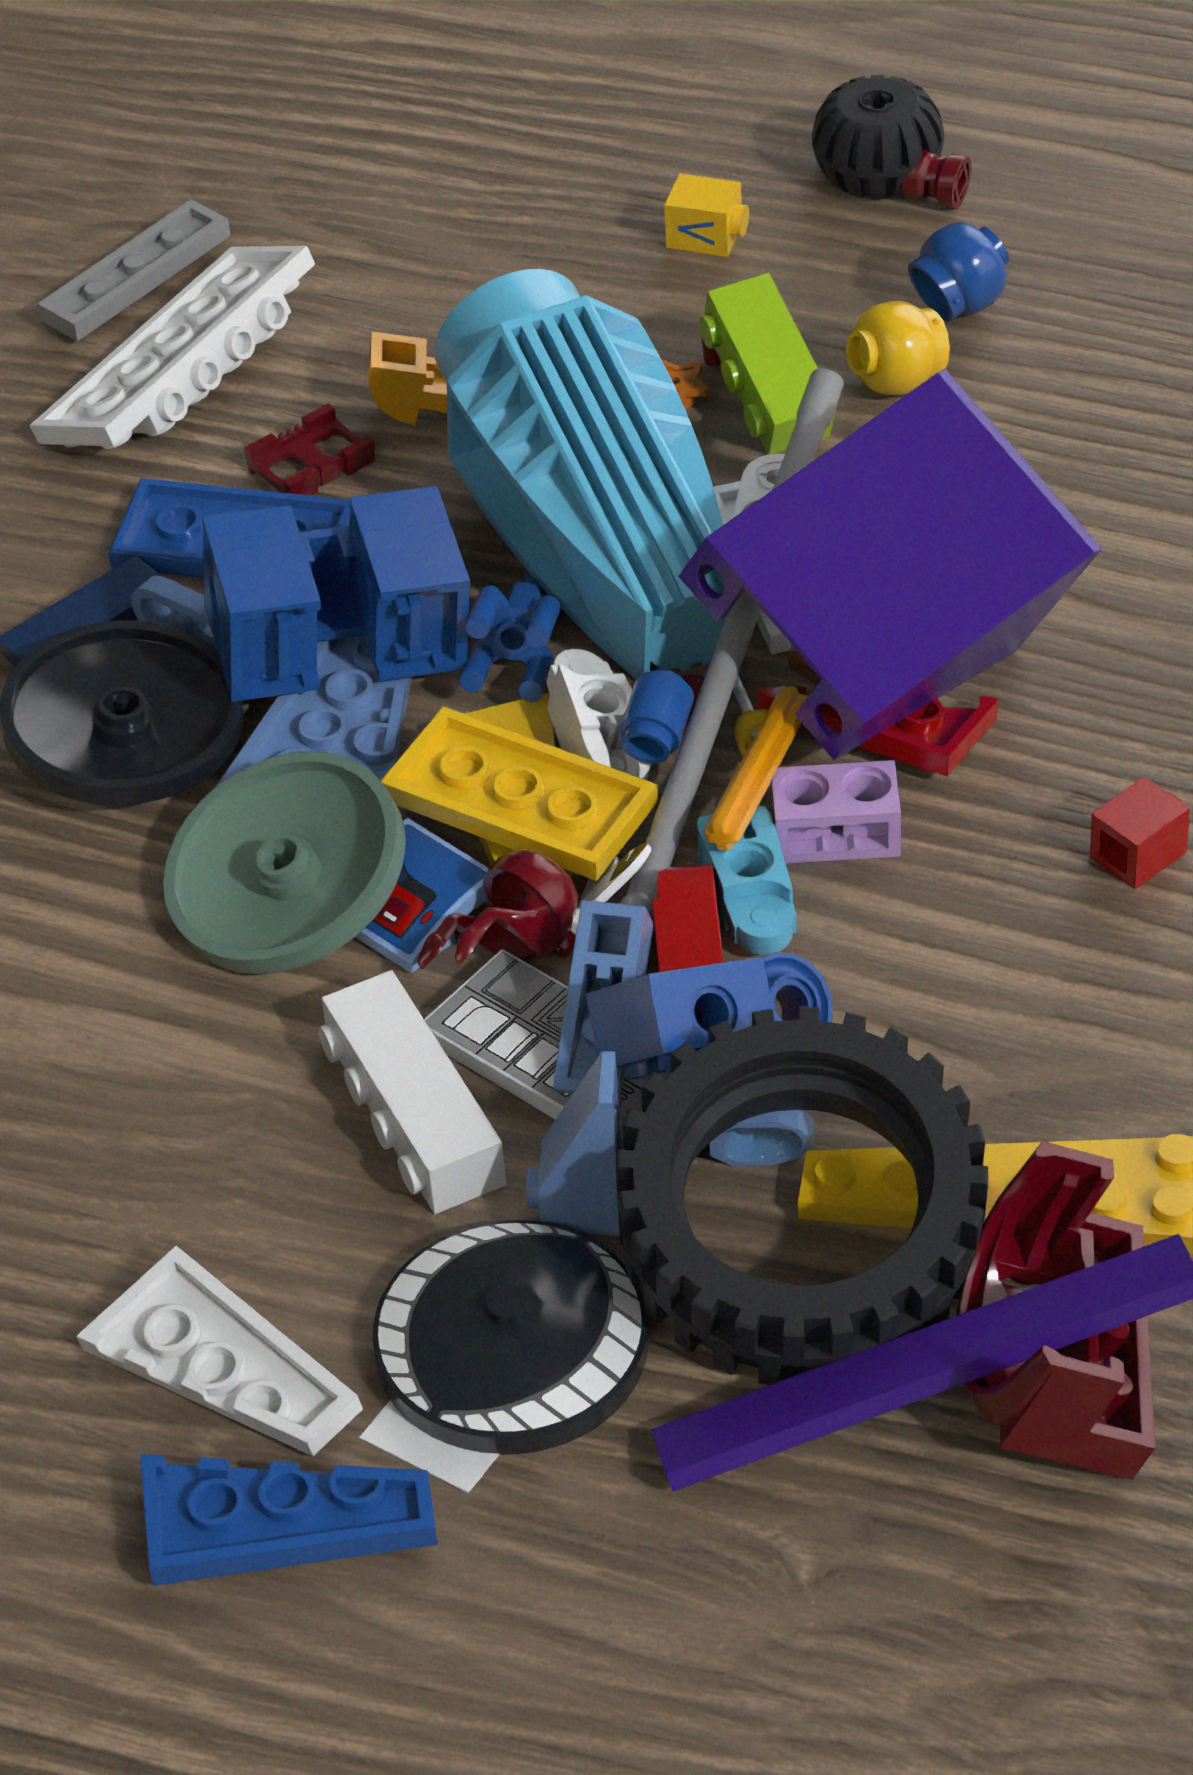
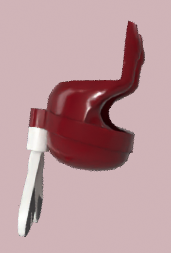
M648 843L641 844L627 853L621 860L616 856L597 881L589 878L578 907V893L571 877L558 863L548 856L530 849H516L500 856L485 873L483 879L485 893L490 901L489 908L485 909L479 916H469L460 913L449 914L438 929L426 938L418 956V965L421 969H424L443 949L455 929L461 933L454 955L457 964H461L475 949L477 944L495 955L503 949L523 961L535 955L543 958L551 952L561 958H567L575 945L581 901L606 902L641 868L651 852V846Z

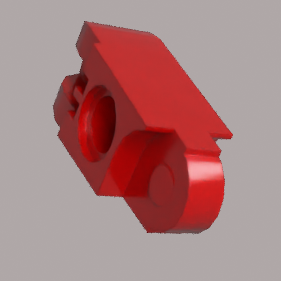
M712 864L668 867L659 871L657 877L658 899H652L658 973L724 963Z

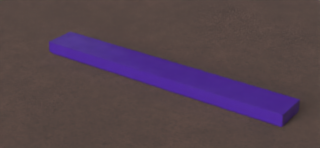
M1176 1234L653 1428L651 1431L672 1491H677L1027 1361L1043 1345L1057 1350L1193 1299V1260L1180 1235Z

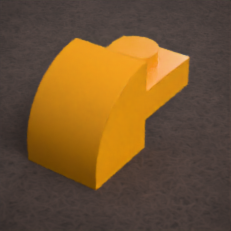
M372 331L369 343L368 382L370 394L376 405L393 419L415 426L419 409L447 414V382L438 369L435 358L427 357V339Z

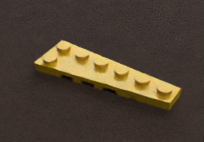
M1171 1134L1159 1138L1048 1142L1113 1159L1114 1179L1092 1210V1213L1142 1225L1144 1246L1179 1234L1189 1254L1193 1255V1136ZM1041 1142L985 1144L983 1165L988 1167L985 1220L1003 1190ZM895 1147L806 1151L798 1198V1219L912 1229L918 1208L917 1183L911 1165Z

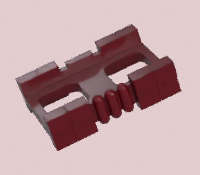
M329 403L301 417L302 425L296 424L294 429L288 428L286 434L281 432L277 438L270 433L244 447L248 470L252 474L258 473L280 493L312 496L319 492L318 484L325 485L340 477L342 471L349 476L375 462L374 440L368 435L362 439L336 418L335 408ZM333 434L341 435L351 443V445L341 449V453L334 456L326 455L314 445ZM288 458L297 460L305 467L304 470L285 480L278 478L269 470L270 467Z

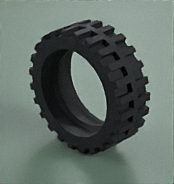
M799 1006V1020L775 1021L773 1009L771 1008L752 1012V1026L733 1032L727 1020L708 1028V1045L696 1052L688 1042H685L670 1054L671 1075L667 1079L655 1072L650 1074L641 1086L642 1112L629 1109L622 1126L623 1149L617 1150L616 1155L617 1205L620 1244L624 1245L625 1268L633 1286L643 1284L644 1307L656 1323L662 1321L667 1316L673 1319L674 1342L688 1353H692L700 1343L713 1350V1368L730 1375L734 1374L738 1362L758 1368L759 1384H775L780 1382L781 1373L802 1374L918 1331L922 1327L926 1328L949 1319L951 1299L953 1297L959 1300L961 1286L974 1260L982 1226L985 1222L988 1191V1167L983 1165L985 1139L980 1124L968 1126L970 1100L962 1087L957 1085L945 1091L942 1087L944 1065L930 1052L919 1061L908 1054V1036L890 1027L883 1038L866 1032L865 1016L847 1011L843 1024L819 1021L820 1007ZM788 1110H813L832 1113L854 1120L874 1130L888 1140L905 1157L913 1169L917 1183L918 1208L916 1218L906 1242L895 1253L877 1266L857 1276L821 1285L801 1286L768 1282L732 1268L709 1252L696 1239L688 1221L685 1208V1185L692 1162L716 1137L748 1118L765 1113Z

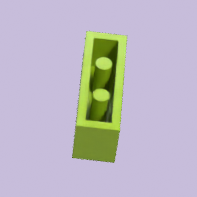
M766 273L708 291L704 315L699 318V328L705 345L709 349L715 348L721 360L722 377L727 389L731 393L737 392L744 406L743 415L749 433L754 438L759 436L769 455L787 450L797 422V410L810 374L818 369L770 273ZM836 408L830 425L823 433L822 439L831 435Z

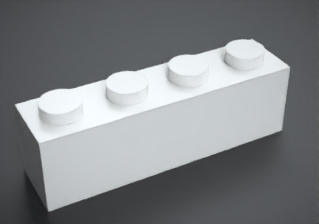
M393 970L321 997L325 1024L318 1027V1035L323 1050L331 1063L340 1060L344 1066L345 1081L354 1102L358 1106L366 1103L371 1110V1123L381 1146L385 1150L393 1147L398 1154L399 1170L410 1193L421 1192L435 1215L506 1186L501 1139Z

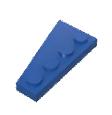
M140 1454L149 1570L153 1586L438 1545L428 1470L337 1465L332 1473L305 1472L299 1469V1463L270 1461L269 1470L231 1468L229 1459L199 1457L198 1466L167 1464L165 1455Z

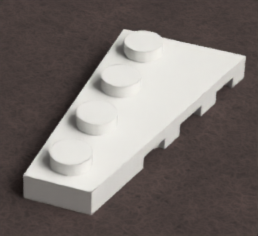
M177 1246L170 1250L76 1336L84 1351L311 1456H314L363 1410L357 1394Z

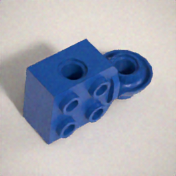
M776 952L764 958L758 957L647 974L586 994L597 1057L601 1051H615L616 1068H625L627 1079L647 1077L652 1072L657 1074L665 1073L666 1070L671 1069L670 1054L683 1043L688 1042L697 1052L708 1045V1028L725 1020L728 1021L733 1032L751 1027L752 1012L772 1008L775 1021L799 1020V1006L820 1007L819 1021L832 1022L833 1019L832 997L825 978L811 962L790 953ZM775 998L781 1005L782 1018L775 1009Z

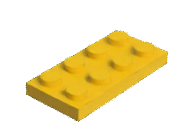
M445 706L440 709L381 780L397 806L513 850L530 849L537 851L554 860L563 869L595 881L600 878L658 803L657 784Z

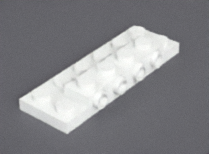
M230 247L29 425L38 444L64 445L67 448L79 445L102 446L104 449H111L128 441L132 433H145L147 436H156L171 429L176 421L184 418L189 405L202 400L208 395L209 390L217 388L223 374L239 367L243 360L251 357L256 344L266 341L274 335L275 330L281 329L286 324L291 310L284 295L297 288L299 279L315 265L308 247Z

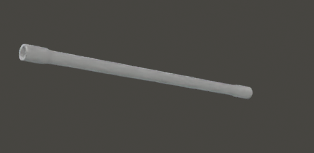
M824 368L811 372L797 410V422L773 489L814 461L823 433L830 425L844 386L843 379L836 372ZM746 590L728 612L645 842L651 846V852L641 868L634 874L627 895L620 903L646 907L653 923L652 899H658V872L670 867L761 611V608Z

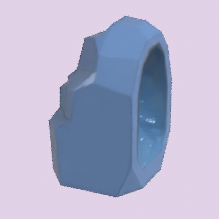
M807 1110L776 1111L748 1118L737 1123L711 1141L710 1156L731 1166H772L796 1160L805 1154L806 1151H809L815 1142L814 1119Z

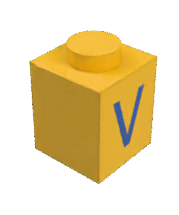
M679 173L664 204L666 248L728 257L736 238L744 237L749 222V207L742 204L741 182Z

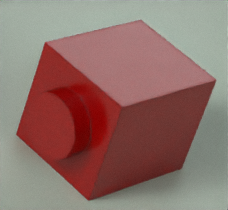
M1143 776L1091 814L1089 858L1133 889H1137L1187 852L1190 808L1183 804L1176 795L1164 791Z

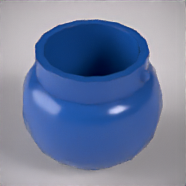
M956 222L937 230L926 239L921 247L920 257L908 265V273L914 288L923 302L929 308L935 310L942 320L950 322L960 314L972 315L986 309L1001 296L1006 285L1007 272L1005 265L1009 262V255L1001 240L989 228L982 227L977 229L971 224Z

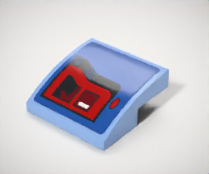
M406 818L403 820L406 838L405 856L398 881L383 908L355 938L412 974L420 968L417 960L426 938L438 929L449 914L460 913L467 915L488 900L483 886V879L489 868L419 824ZM455 931L439 953L455 942Z

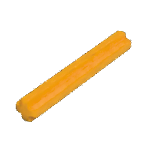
M784 687L781 695L775 697L704 829L706 841L716 843L719 851H729L734 843L740 841L802 724L795 713L808 698V695L799 694L797 687Z

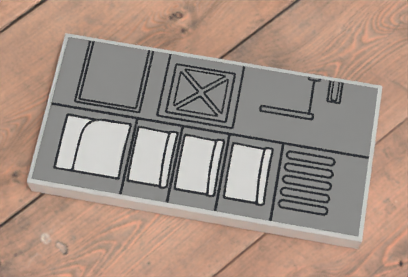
M501 949L424 1019L446 1055L556 1120L573 1095L571 1093L554 1092L553 1090L568 986L509 952ZM671 1069L659 1075L667 1079L671 1075ZM625 1072L619 1097L622 1149V1126L629 1109L642 1112L641 1086L649 1076L627 1079Z

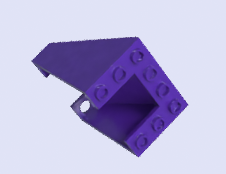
M944 369L707 536L678 577L716 622L725 618L743 592L747 591L820 677V683L795 715L831 758L836 760L908 715L931 703L934 699L941 697L1016 652L1099 554L1102 548L950 373ZM717 569L724 582L723 594H718L710 588L705 578L706 574ZM823 703L831 705L840 715L842 721L841 733L833 731L825 723L821 711Z

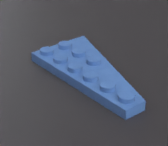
M365 635L317 641V671L320 678V690L279 695L216 787L237 772L260 761L279 755L307 751L327 752L350 758L371 770L381 781L398 761L412 677L379 681Z

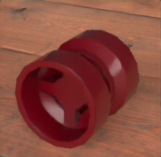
M921 149L923 158L920 159L902 181L904 196L917 200L932 197L936 198L939 205L957 209L962 204L968 190L971 176L970 158L954 153L943 157L935 153L930 154L929 151Z

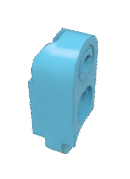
M758 806L740 841L734 843L729 851H719L716 843L706 841L704 829L713 813L697 818L699 865L712 864L718 915L724 930L730 931L735 944H740L741 947L751 953L766 955L782 951L789 945L793 933H797V918L793 905V889L771 813L765 806Z

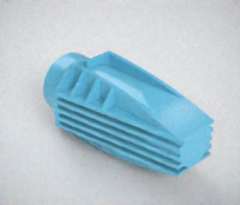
M520 270L497 277L478 287L455 306L447 316L438 332L434 349L437 367L447 382L448 458L492 526L528 572L539 582L540 586L548 595L556 597L560 602V608L634 679H637L639 675L645 672H650V666L654 671H671V669L678 668L680 672L690 670L693 664L699 662L701 665L710 663L726 617L716 622L678 576L704 539L723 526V521L709 471L689 417L667 369L638 318L587 295L581 297L574 284L567 277L550 270ZM715 569L706 574L705 578L713 591L723 594L724 582L720 573Z

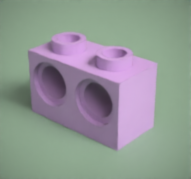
M895 760L778 767L771 781L772 816L786 864L901 857V809Z

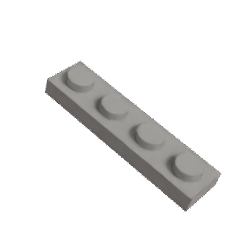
M190 199L37 303L40 321L78 342L230 237L228 218Z

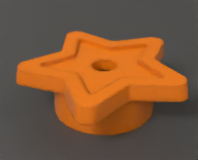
M661 359L685 409L695 404L698 397L709 395L708 386L699 379L703 370L701 362L694 361L675 365Z

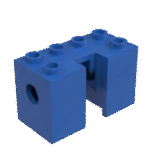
M438 486L350 497L349 525L299 532L291 505L202 517L204 606L231 702L320 690V678L317 671V641L365 635L379 681L464 669L467 663L468 633L466 631V623L469 618L470 579Z

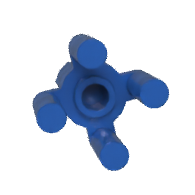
M528 571L525 573L522 582H516L505 593H501L497 587L491 585L485 586L479 591L466 623L467 633L471 637L479 639L473 645L460 677V684L466 691L477 692L481 690L492 662L503 657L509 660H522L527 666L519 687V694L522 699L527 702H536L542 697L550 666L554 664V656L546 645L560 612V602L554 596H542L544 589Z

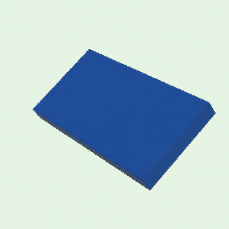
M140 478L109 549L111 568H116L132 557L137 556L157 573L204 578L203 516L291 505L299 532L349 525L350 500Z

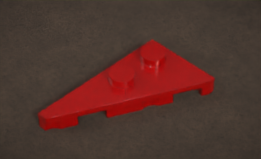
M788 686L778 688L762 687L757 692L756 710L761 708L769 710L775 697L781 695L784 687ZM797 687L799 694L806 695V687ZM979 696L978 708L943 707V704L936 698L931 703L908 715L858 747H861L868 753L881 754L914 765L922 771L938 773L948 777L997 719L999 699L991 696ZM823 703L821 711L825 723L833 731L841 733L842 721L840 715L831 705ZM802 723L800 727L807 729Z

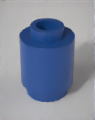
M656 670L645 672L637 677L620 725V734L623 738L622 747L632 758L644 763H662L668 759L669 754L676 751L679 747L694 701L693 690L680 675L669 670Z

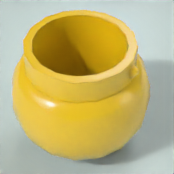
M889 301L868 308L858 318L853 332L848 336L846 343V357L853 373L858 375L869 389L884 396L910 393L936 373L946 369L949 362V337L940 315L931 308L919 309L905 301Z

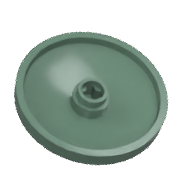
M313 751L294 752L253 764L232 775L208 793L188 815L174 838L167 856L163 880L164 898L170 917L188 944L199 955L209 962L231 971L252 974L276 973L292 970L320 960L335 952L358 935L375 918L390 897L398 881L405 856V829L399 809L383 783L371 770L350 758L338 754Z

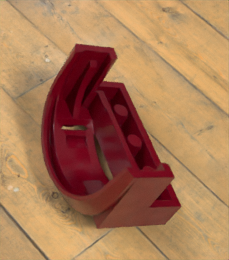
M1042 1141L1003 1190L982 1226L974 1260L961 1286L956 1316L1027 1290L1004 1283L1003 1280L1008 1277L1022 1285H1042L1144 1247L1142 1225L1092 1213V1210L1114 1179L1113 1159ZM1148 1316L1065 1346V1356L1051 1347L1043 1345L1027 1361L965 1383L980 1416L986 1422L1000 1426V1448L1133 1480L1156 1449Z

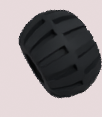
M871 75V78L862 76L851 79L849 83L844 82L836 87L826 97L818 110L812 130L813 151L824 175L834 186L843 192H849L850 195L860 198L871 196V199H885V196L894 198L904 195L902 192V181L920 159L923 158L921 149L929 151L930 154L935 153L941 156L944 144V128L941 116L928 93L912 81H906V79L891 76L890 78L884 75Z

